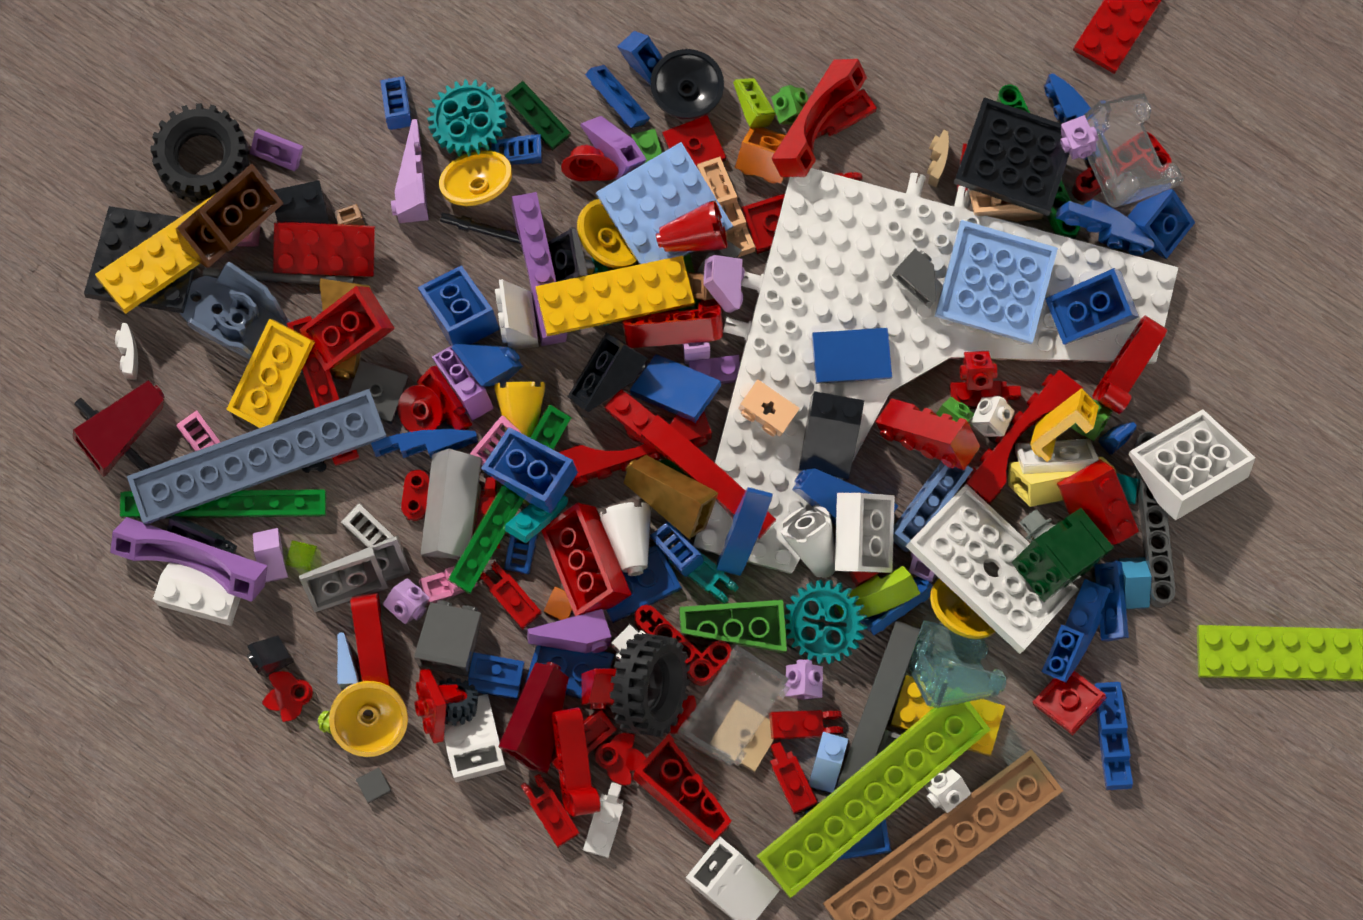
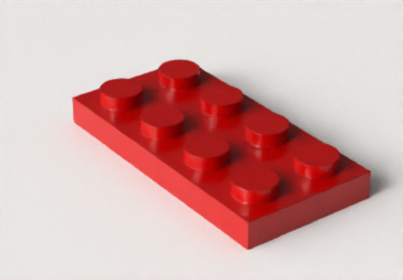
M1104 0L1078 39L1073 51L1115 74L1162 0Z
M274 222L273 273L374 277L375 226Z

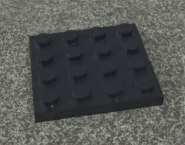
M984 97L954 184L1049 216L1070 154L1069 152H1064L1060 142L1062 138L1061 123Z
M109 206L85 287V298L115 302L97 280L95 274L180 217ZM196 267L138 306L184 313Z

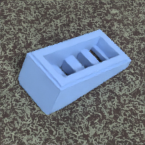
M339 633L337 683L342 689L360 681L348 639L344 633Z

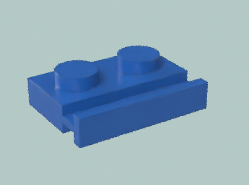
M473 652L468 676L469 686L473 684L478 693L518 700L525 662Z

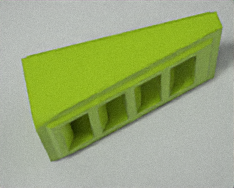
M755 78L735 79L733 84L749 127H768L776 113Z

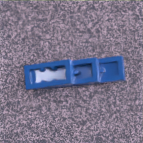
M455 429L420 430L392 435L372 442L371 445L376 457L400 449L403 458L427 450L430 459H432V454L446 449L458 450L478 443L475 431Z
M750 487L747 488L733 516V523L725 538L724 548L717 561L716 570L741 576L765 520L772 500V493Z
M1095 683L1094 686L1105 693L1107 697L1096 709L1106 790L1132 789L1133 780L1129 762L1131 755L1127 737L1128 725L1121 683Z

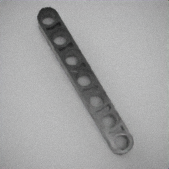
M1153 432L1142 433L1135 442L1134 448L1140 446L1141 442L1148 441L1157 435ZM1135 466L1138 482L1137 492L1143 554L1152 576L1150 604L1156 608H1163L1175 596L1168 513L1156 500L1147 497L1146 491L1150 489ZM1148 515L1157 516L1160 524L1151 523ZM1156 539L1160 541L1162 549L1153 548L1151 540ZM1160 564L1163 566L1165 574L1156 573L1153 565ZM1156 590H1164L1167 593V599L1158 598Z
M899 621L895 622L837 787L841 786L876 756L920 629Z

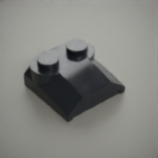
M571 227L568 231L548 241L556 282L594 273V263L591 257L583 254L575 228Z

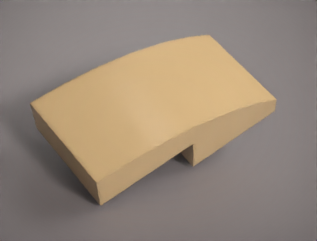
M943 130L940 137L935 136L929 147L932 150L930 159L933 161L927 171V174L930 175L928 184L936 188L943 174L948 156L949 136L946 130Z

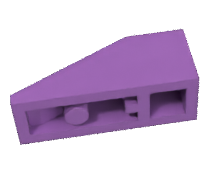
M600 609L530 628L527 632V640L529 644L582 653H600L606 650L607 647H610L611 634L603 610Z

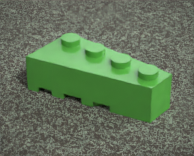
M783 600L679 607L680 633L684 636L712 641L721 640L729 644L780 653L787 652Z

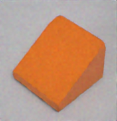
M555 586L544 612L559 620L570 618L573 610L566 592Z

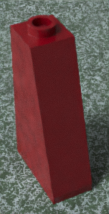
M149 380L73 429L74 441L102 477L112 470L163 409L164 393L157 385L153 386Z
M552 662L534 664L498 746L527 769L547 773L549 770L555 744L552 713L562 711L569 677L560 671L561 667Z

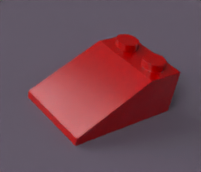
M355 286L299 330L303 336L315 341L312 351L324 371H329L374 345L393 331L395 327L370 287Z

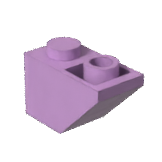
M713 255L705 259L704 286L725 312L731 313L740 309L743 302V293L741 292V282L745 274L744 267H742L743 259Z

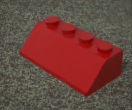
M576 503L541 530L575 616L600 609L613 608L631 595L595 506Z

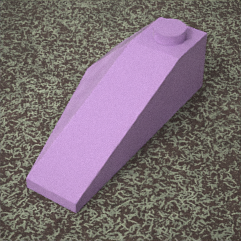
M413 119L411 122L395 188V200L391 201L392 215H397L399 223L429 220L417 119Z

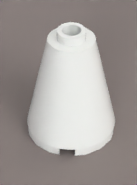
M634 502L606 508V514L602 511L600 512V520L621 570L628 573V576L643 574V570L648 567L651 510L650 505L641 502L642 507H635Z
M813 506L814 510L806 511L805 507L791 513L782 523L784 528L783 530L781 529V534L816 577H830L835 572V543L830 514L821 506Z

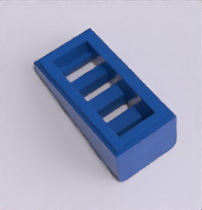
M405 77L380 80L388 129L410 127L412 118ZM401 87V90L387 92L389 89ZM402 106H404L403 108H397V109H392V110H390V108H396V107H402Z
M540 134L496 140L497 144L492 143L493 152L499 153V147H504V156L508 159L510 165L542 163ZM519 146H524V154L519 155ZM529 146H533L534 153H529ZM509 147H514V156H509Z
M1131 422L1113 426L1100 437L1098 442L1109 454H1113L1129 441L1137 425Z
M667 521L650 535L652 540L684 577H687L703 564L704 559L699 551L670 522ZM671 531L674 533L665 542L661 541ZM679 539L680 542L669 550L668 547ZM685 547L687 548V550L684 551L680 556H675Z
M539 533L530 539L529 545L517 543V538L510 535L504 570L530 574ZM514 549L528 550L527 555L514 553ZM512 558L526 560V564L511 563Z

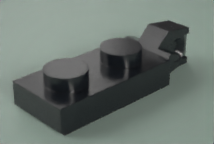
M172 515L169 520L167 531L233 554L236 553L237 545L225 540V537L177 515Z

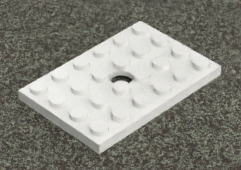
M967 484L906 545L918 559L1019 654L1027 648L1079 590L1072 583L1044 603L1012 564L1015 558L1030 543ZM994 562L999 567L998 577L989 576L984 570V563Z

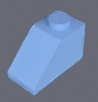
M823 732L809 780L811 788L829 793L834 791L848 743L847 738Z

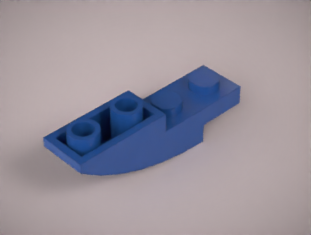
M1054 73L1049 74L1044 85V91L1047 98L1052 99L1054 104L1053 112L1056 119L1060 120L1063 124L1085 115L1089 126H1094L1100 139L1103 129L1091 107L1066 81ZM1096 141V151L1090 156L1083 158L1085 161L1088 160L1090 167L1103 157L1098 141Z
M1093 199L1084 205L1068 201L1057 209V219L1065 221L1068 225H1078L1087 228L1089 232H1099L1098 242L1107 244L1109 248L1122 249L1134 256H1141L1154 248V242L1141 228L1128 217L1106 204Z
M1084 579L1065 626L1061 624L1042 673L1063 682L1069 679L1084 656L1103 618L1101 611L1109 595V588Z

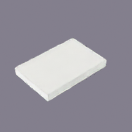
M1090 439L1056 441L1052 458L1048 462L1033 452L1030 445L1031 442L1015 444V454L1023 474L1080 471L1099 460Z

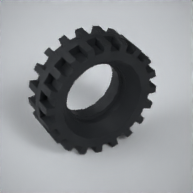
M196 103V109L191 110L188 109L187 105L182 106L183 112L177 115L174 111L170 112L169 116L171 119L167 123L161 120L159 123L160 131L159 133L154 132L152 136L154 145L150 147L153 155V165L166 188L170 192L174 191L178 198L184 199V197H189L191 202L194 203L198 202V198L207 200L219 192L244 171L245 167L249 166V148L236 119L232 120L229 113L225 110L222 113L219 112L214 105H210L209 109L203 108L202 103ZM198 135H209L216 138L224 149L221 164L213 172L204 175H193L186 172L178 161L182 145L190 138Z
M646 633L635 634L634 640H627V649H621L619 652L621 659L619 662H615L614 668L617 670L615 677L611 678V683H614V690L610 692V698L614 699L611 710L617 713L614 720L616 723L621 724L620 728L622 730L636 734L663 737V733L668 734L671 732L670 725L676 726L678 723L677 715L682 714L684 711L682 703L683 700H687L688 694L685 691L686 686L690 684V679H687V672L690 670L688 664H685V660L688 657L687 652H682L684 646L682 643L677 642L678 639Z

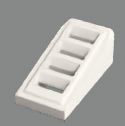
M357 504L341 521L367 547L373 546L383 534L387 537L385 540L394 537L360 504ZM361 513L364 517L353 526L351 522ZM367 521H370L371 525L361 534L358 530ZM376 527L379 531L368 541L366 537Z

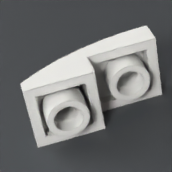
M122 323L121 331L118 330L115 336V345H117L121 354H125L120 360V370L126 379L136 381L138 373L137 345L128 324Z

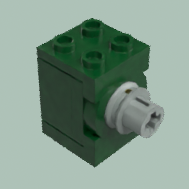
M1082 508L1054 525L1052 524V518L1046 520L1036 509L1020 522V525L1028 533L1025 539L1030 540L1031 543L1015 558L1012 564L1032 587L1035 594L1045 603L1089 572L1114 547Z

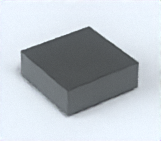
M379 767L356 779L367 803L391 792Z

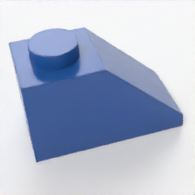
M633 31L617 48L627 63L650 84L652 72L656 64L663 57L649 36Z

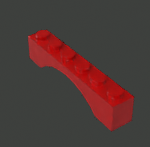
M836 59L832 61L771 158L780 177L807 176L816 161L813 145L821 125L836 108L856 95L867 79L859 59Z
M1060 369L1055 375L1050 373L1042 383L1044 389L1040 394L1034 392L1026 403L1029 406L1024 413L1019 411L1011 421L1013 424L1012 428L1008 432L1006 431L1004 436H998L996 439L998 445L993 451L989 448L980 459L983 463L978 469L973 467V470L966 478V484L987 504L990 505L1006 484L1008 456L1017 439L1028 428L1036 424L1081 388L1083 389L1081 385Z
M704 411L696 423L676 415L670 424L697 448L706 445L708 440H711L712 432ZM646 444L622 451H604L579 445L558 452L572 459L578 473L569 485H573L575 488L586 485L588 480L596 477L599 480L608 478L612 475V472L620 469L625 472L626 467L631 461L639 460L645 455L657 461L660 459V456H663Z

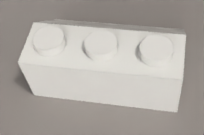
M837 493L835 571L892 573L895 495Z
M170 562L160 576L153 597L158 606L232 626L241 599L240 597L228 594L218 582L206 574L193 568Z

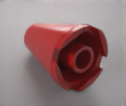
M709 201L659 227V233H656L659 248L663 247L665 252L712 251L728 248L725 226H722V215L717 202Z

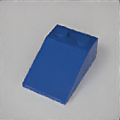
M462 265L418 287L422 298L451 347L454 344H472L500 330L492 307Z
M1115 268L1045 298L1063 345L1113 329L1139 318L1121 271Z
M508 427L481 468L482 471L517 495L550 514L578 473L572 459Z

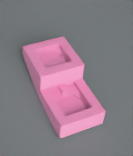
M455 566L445 569L442 573L419 580L421 590L430 597L426 605H430V602L436 603L437 600H445L466 592L447 581Z

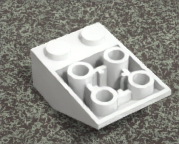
M503 279L499 280L500 288L495 289L502 342L508 343V347L514 350L539 347L532 293Z
M488 694L478 696L476 716H472L470 722L465 720L463 725L457 722L456 726H452L450 721L447 725L445 724L444 740L455 782L506 770L502 750L498 747L500 741Z
M720 836L686 877L687 883L733 920H757L780 891L776 885Z

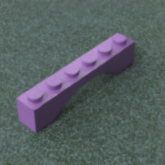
M537 192L512 196L511 208L528 272L541 346L566 342L567 332L546 336L535 291V286L556 282Z
M128 517L112 533L110 551L112 554L133 561H164L193 568L213 578L228 594L251 602L265 587L268 565L148 524L144 525L142 522Z

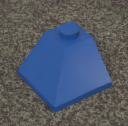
M1173 189L1166 190L1139 202L1127 216L1154 242V248L1151 250L1165 259L1169 257L1195 224L1194 219Z
M454 344L451 347L481 386H495L494 384L500 383V386H503L523 367L519 361L518 353L509 347L480 344Z

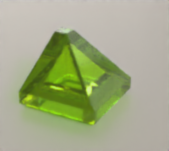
M292 540L285 565L311 571L317 546Z

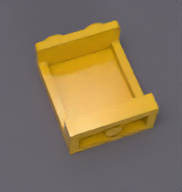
M1082 388L1040 419L1035 425L1030 445L1033 452L1038 457H1042L1046 462L1052 458L1056 437L1076 423L1085 433L1094 428L1099 406Z

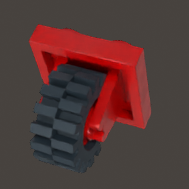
M430 669L420 670L419 682H416L418 701H415V711L418 717H422L424 732L430 735L433 744L444 742L445 724L447 725L450 721L452 726H456L457 722L463 725L465 720L470 722L472 716H476L478 691L475 690L473 684L469 686V681L467 680L461 683L460 678H456V681H452V678H447L446 683L444 680H441L438 685Z

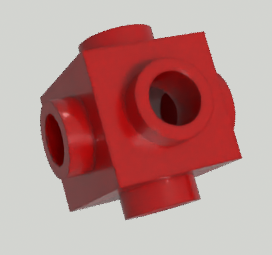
M989 351L964 352L963 365H960V379L965 380L967 390L981 391L983 389H993V379L997 378V365L992 363Z

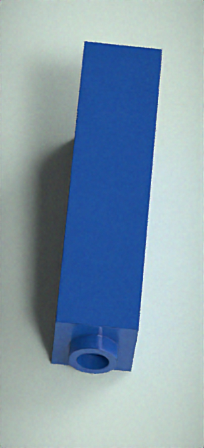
M817 469L801 471L796 477V485L792 489L812 507H824L829 512L831 522L835 526L837 493L873 494ZM894 503L895 512V510L898 508V505L896 503Z

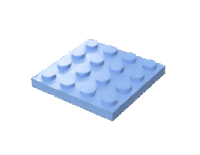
M682 142L596 192L598 199L638 264L682 255L685 257L693 252H665L663 247L659 248L656 233H659V227L709 201L717 202L722 215V226H725V231L727 232L733 228L732 223Z
M961 220L935 317L1032 344L1058 248Z

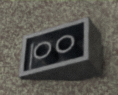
M320 180L274 190L283 202L275 211L277 222L330 224Z
M606 332L567 397L585 411L590 412L633 382L643 372L648 358Z
M817 391L813 392L810 398L798 471L817 469L836 478L849 479L861 424L864 400Z

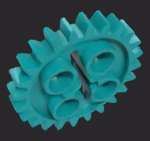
M465 79L463 86H460L455 81V88L451 89L448 85L445 86L446 94L438 92L440 100L432 99L435 108H428L431 115L427 117L430 125L428 128L430 133L433 134L434 141H439L440 148L446 147L448 153H452L456 149L457 155L460 156L464 150L469 157L471 151L475 150L479 155L481 147L490 150L489 142L497 144L495 135L503 136L500 128L507 127L504 120L508 118L506 111H504L506 106L502 102L501 95L496 94L494 87L488 89L486 82L479 87L477 80H474L472 85H469L467 79ZM481 101L478 105L471 106L473 102ZM451 109H457L454 113H448ZM487 122L485 126L477 127L480 123ZM458 130H464L459 135L454 134Z
M822 580L816 581V587L810 582L806 584L807 590L803 587L798 589L800 596H791L795 604L786 605V608L791 611V613L784 615L785 619L790 620V623L785 625V629H791V633L786 638H794L795 642L791 647L800 646L799 655L807 652L808 660H813L817 656V663L820 664L823 663L826 657L827 663L831 664L834 662L835 656L838 662L844 660L843 653L847 657L852 655L850 647L853 649L860 647L855 640L864 639V636L859 633L860 630L867 628L866 625L860 623L861 620L867 618V615L859 614L864 605L856 606L855 602L859 596L851 598L849 595L852 589L848 588L842 591L843 583L841 582L833 587L832 580H828L825 586ZM811 601H815L819 606L817 614L810 610L809 604ZM836 604L843 608V617H838L835 614L834 607ZM804 616H806L811 619L819 620L825 617V621L844 622L847 624V627L837 624H830L828 626H825L824 622H809L804 621L803 618ZM808 626L813 627L816 631L814 639L807 635L806 630ZM833 630L838 631L841 635L839 643L835 642L831 637Z

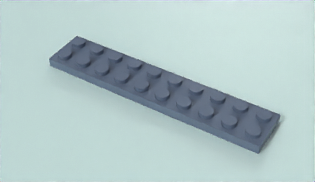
M370 389L131 474L127 476L142 522L144 525L371 444L387 436Z

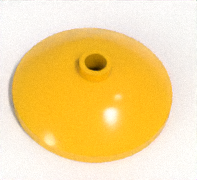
M480 151L478 155L476 152H471L469 157L465 154L452 161L444 169L439 179V187L443 197L453 204L461 206L481 205L495 199L507 188L512 179V168L508 159L500 153Z
M597 199L588 203L580 212L577 220L578 236L588 254L599 263L612 268H625L634 264L637 260L600 200Z
M940 578L935 582L930 594L931 605L937 618L945 627L955 634L970 639H983L996 632Z
M362 681L345 688L333 701L329 713L330 731L335 741L347 752L362 757L379 756L392 750L403 738L408 725L407 708L402 697L390 686L376 681ZM365 710L373 712L370 716H365L363 713Z

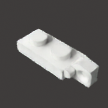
M611 782L608 795L601 794L600 812L593 815L583 851L609 858L623 812L624 800L618 799L622 785Z

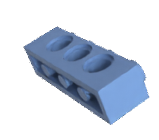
M941 461L894 525L893 543L905 552L910 551L906 545L952 499L973 469L969 466L965 470L957 467L949 468Z

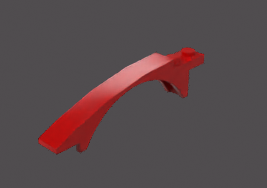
M621 389L604 408L605 411L624 425L628 437L633 441L641 442L655 449L679 466L695 481L715 490L718 493L716 501L733 519L746 490L659 415L655 416L624 390ZM768 511L758 539L776 522V519Z

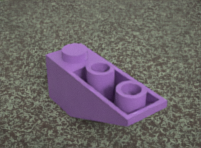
M599 116L581 123L580 126L593 146L601 150L605 157L611 159L618 166L619 173L615 178L616 180L645 164L647 159L636 142L604 117Z
M451 346L432 356L433 361L472 421L494 408L485 388L479 384Z

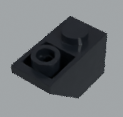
M278 635L247 646L251 652L247 655L250 663L257 673L263 672L266 678L271 673L277 672L293 663L291 656Z

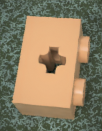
M757 379L738 409L742 411L741 415L751 422L756 420L763 425L762 429L767 434L773 437L775 435L781 437L800 408ZM770 406L772 408L771 413L765 415L763 413L764 408Z

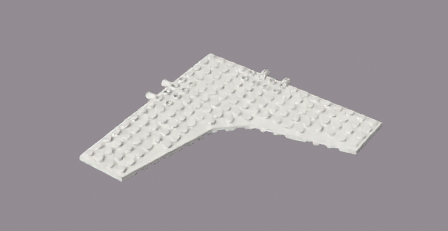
M813 168L810 169L806 177H789L764 274L760 276L745 272L741 282V286L755 289L758 293L752 320L746 323L727 317L723 333L726 332L744 337L746 343L715 463L743 489L747 490L750 487L772 493L773 496L768 512L776 519V522L760 539L757 538L747 562L792 574L800 560V557L783 538L781 529L783 530L784 528L782 523L791 513L804 507L806 511L814 510L809 503L792 490L796 485L795 479L801 472L798 471L810 398L814 391L864 400L854 460L891 392L949 359L964 358V352L989 351L991 359L1113 362L1143 316L1146 315L1165 327L1178 267L987 215H974V212L968 210L971 201L969 192L972 190L968 189L965 192L966 187L958 186L954 206L924 199L920 196L926 177L920 174L916 184L918 173L910 174L906 193ZM964 220L1057 247L1058 250L1045 298L1115 268L1121 271L1139 318L1113 329L1063 345L1047 302L1044 299L1034 341L1032 344H1028L935 317V312L960 221ZM915 248L918 251L922 250L927 253L934 264L937 300L930 309L892 276L895 269ZM888 328L892 368L891 379L816 384L812 332ZM1160 345L1147 364H1154L1157 361ZM757 379L800 408L781 437L777 435L773 437L767 434L762 429L763 425L756 420L754 422L747 420L741 415L742 411L738 409ZM767 406V408H764L763 413L765 415L771 413L772 408ZM715 501L707 527L696 534L693 546L696 549L720 555L733 519L717 501Z

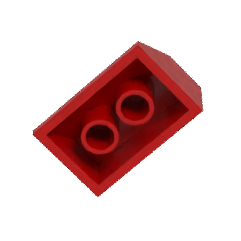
M1101 459L1057 483L1069 515L1082 508L1112 545L1118 544L1139 532L1114 468Z

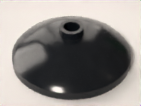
M693 49L676 50L664 56L656 64L651 75V93L658 107L668 115L678 119H696L707 115L718 105L724 91V77L719 65L709 55ZM689 88L691 92L684 93L683 89Z

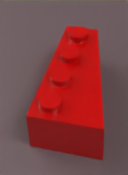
M893 398L876 420V424L881 431L880 435L890 442L895 440L908 450L916 449L929 459L936 458L941 460L949 468L957 467L965 470L981 447L966 419L960 418L956 422L952 420L953 417L951 415L943 413L939 417L933 410L924 408L921 412L916 405Z
M669 733L635 770L633 780L711 847L717 838L727 831L732 820L714 795L709 792L702 778L694 771L687 757L680 751Z

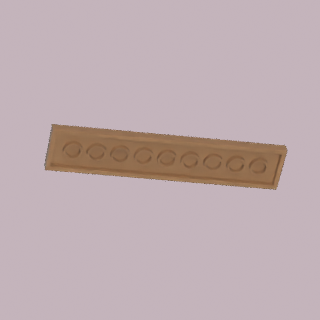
M1030 749L972 792L971 795L950 812H945L822 905L833 920H891L1061 794L1063 789L1034 751Z

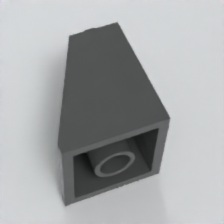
M437 600V603L430 602L414 656L418 667L468 677L481 626V612H477V608L463 605L462 608L452 607V603L443 600Z

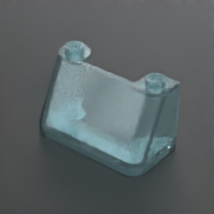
M923 621L910 658L909 669L927 706L941 708L997 696L999 692H1003L1006 686L1004 673L998 669L993 670V672L986 671L980 663L981 659L986 657L988 645L985 644L984 638H965L950 631L943 624Z

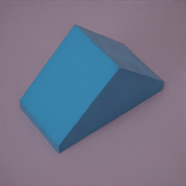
M1145 557L1119 558L1123 569L1126 609L1149 608L1152 576Z

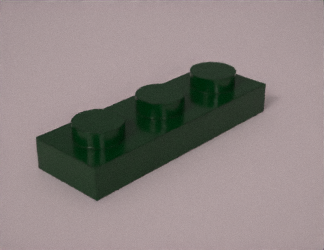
M521 81L504 95L505 100L536 134L541 135L542 141L552 151L571 136V132L524 81Z

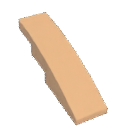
M718 157L697 164L698 170L733 225V228L726 232V236L729 242L742 250L738 257L755 252V245L746 227V220L738 204L736 192L721 158Z

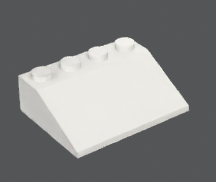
M1203 409L1129 452L1130 458L1155 500L1174 520L1183 517L1248 478L1255 461V457Z

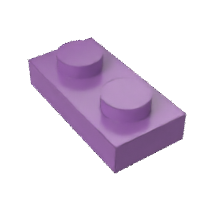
M257 129L254 132L250 154L296 171L299 167L304 146Z
M739 355L689 361V368L720 380L721 384L736 382L740 367Z

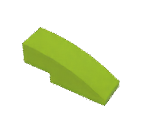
M902 566L882 579L878 575L874 576L853 589L849 596L851 598L859 596L855 602L856 606L864 605L859 614L871 617L897 607L921 593L912 575ZM836 604L841 617H843V608Z

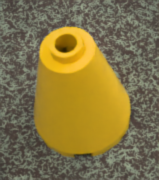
M506 382L505 388H500V383L494 384L501 416H505L522 434L530 438L539 423L545 382H540V387H535V382Z

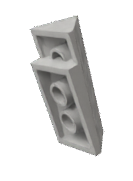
M452 449L432 454L421 556L460 559L475 533L481 485L479 484L482 464L481 457Z
M399 535L304 573L299 576V579L314 612L351 601L352 596L370 594L387 589L386 581L411 572Z

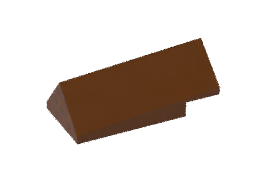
M251 164L175 228L181 248L206 268H209L223 254L236 247L275 212L283 202L256 167Z

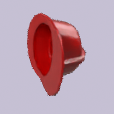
M590 145L577 146L561 164L562 173L575 181L612 180L619 173L615 162L605 157L601 150Z

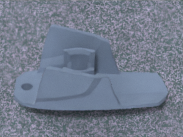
M230 262L224 266L219 278L203 276L192 281L184 313H180L190 328L249 360L269 319H273L286 327L287 323L292 322L285 316L277 299L271 295L266 286ZM195 296L201 297L198 302L192 301ZM221 308L222 312L220 314H214L212 309Z

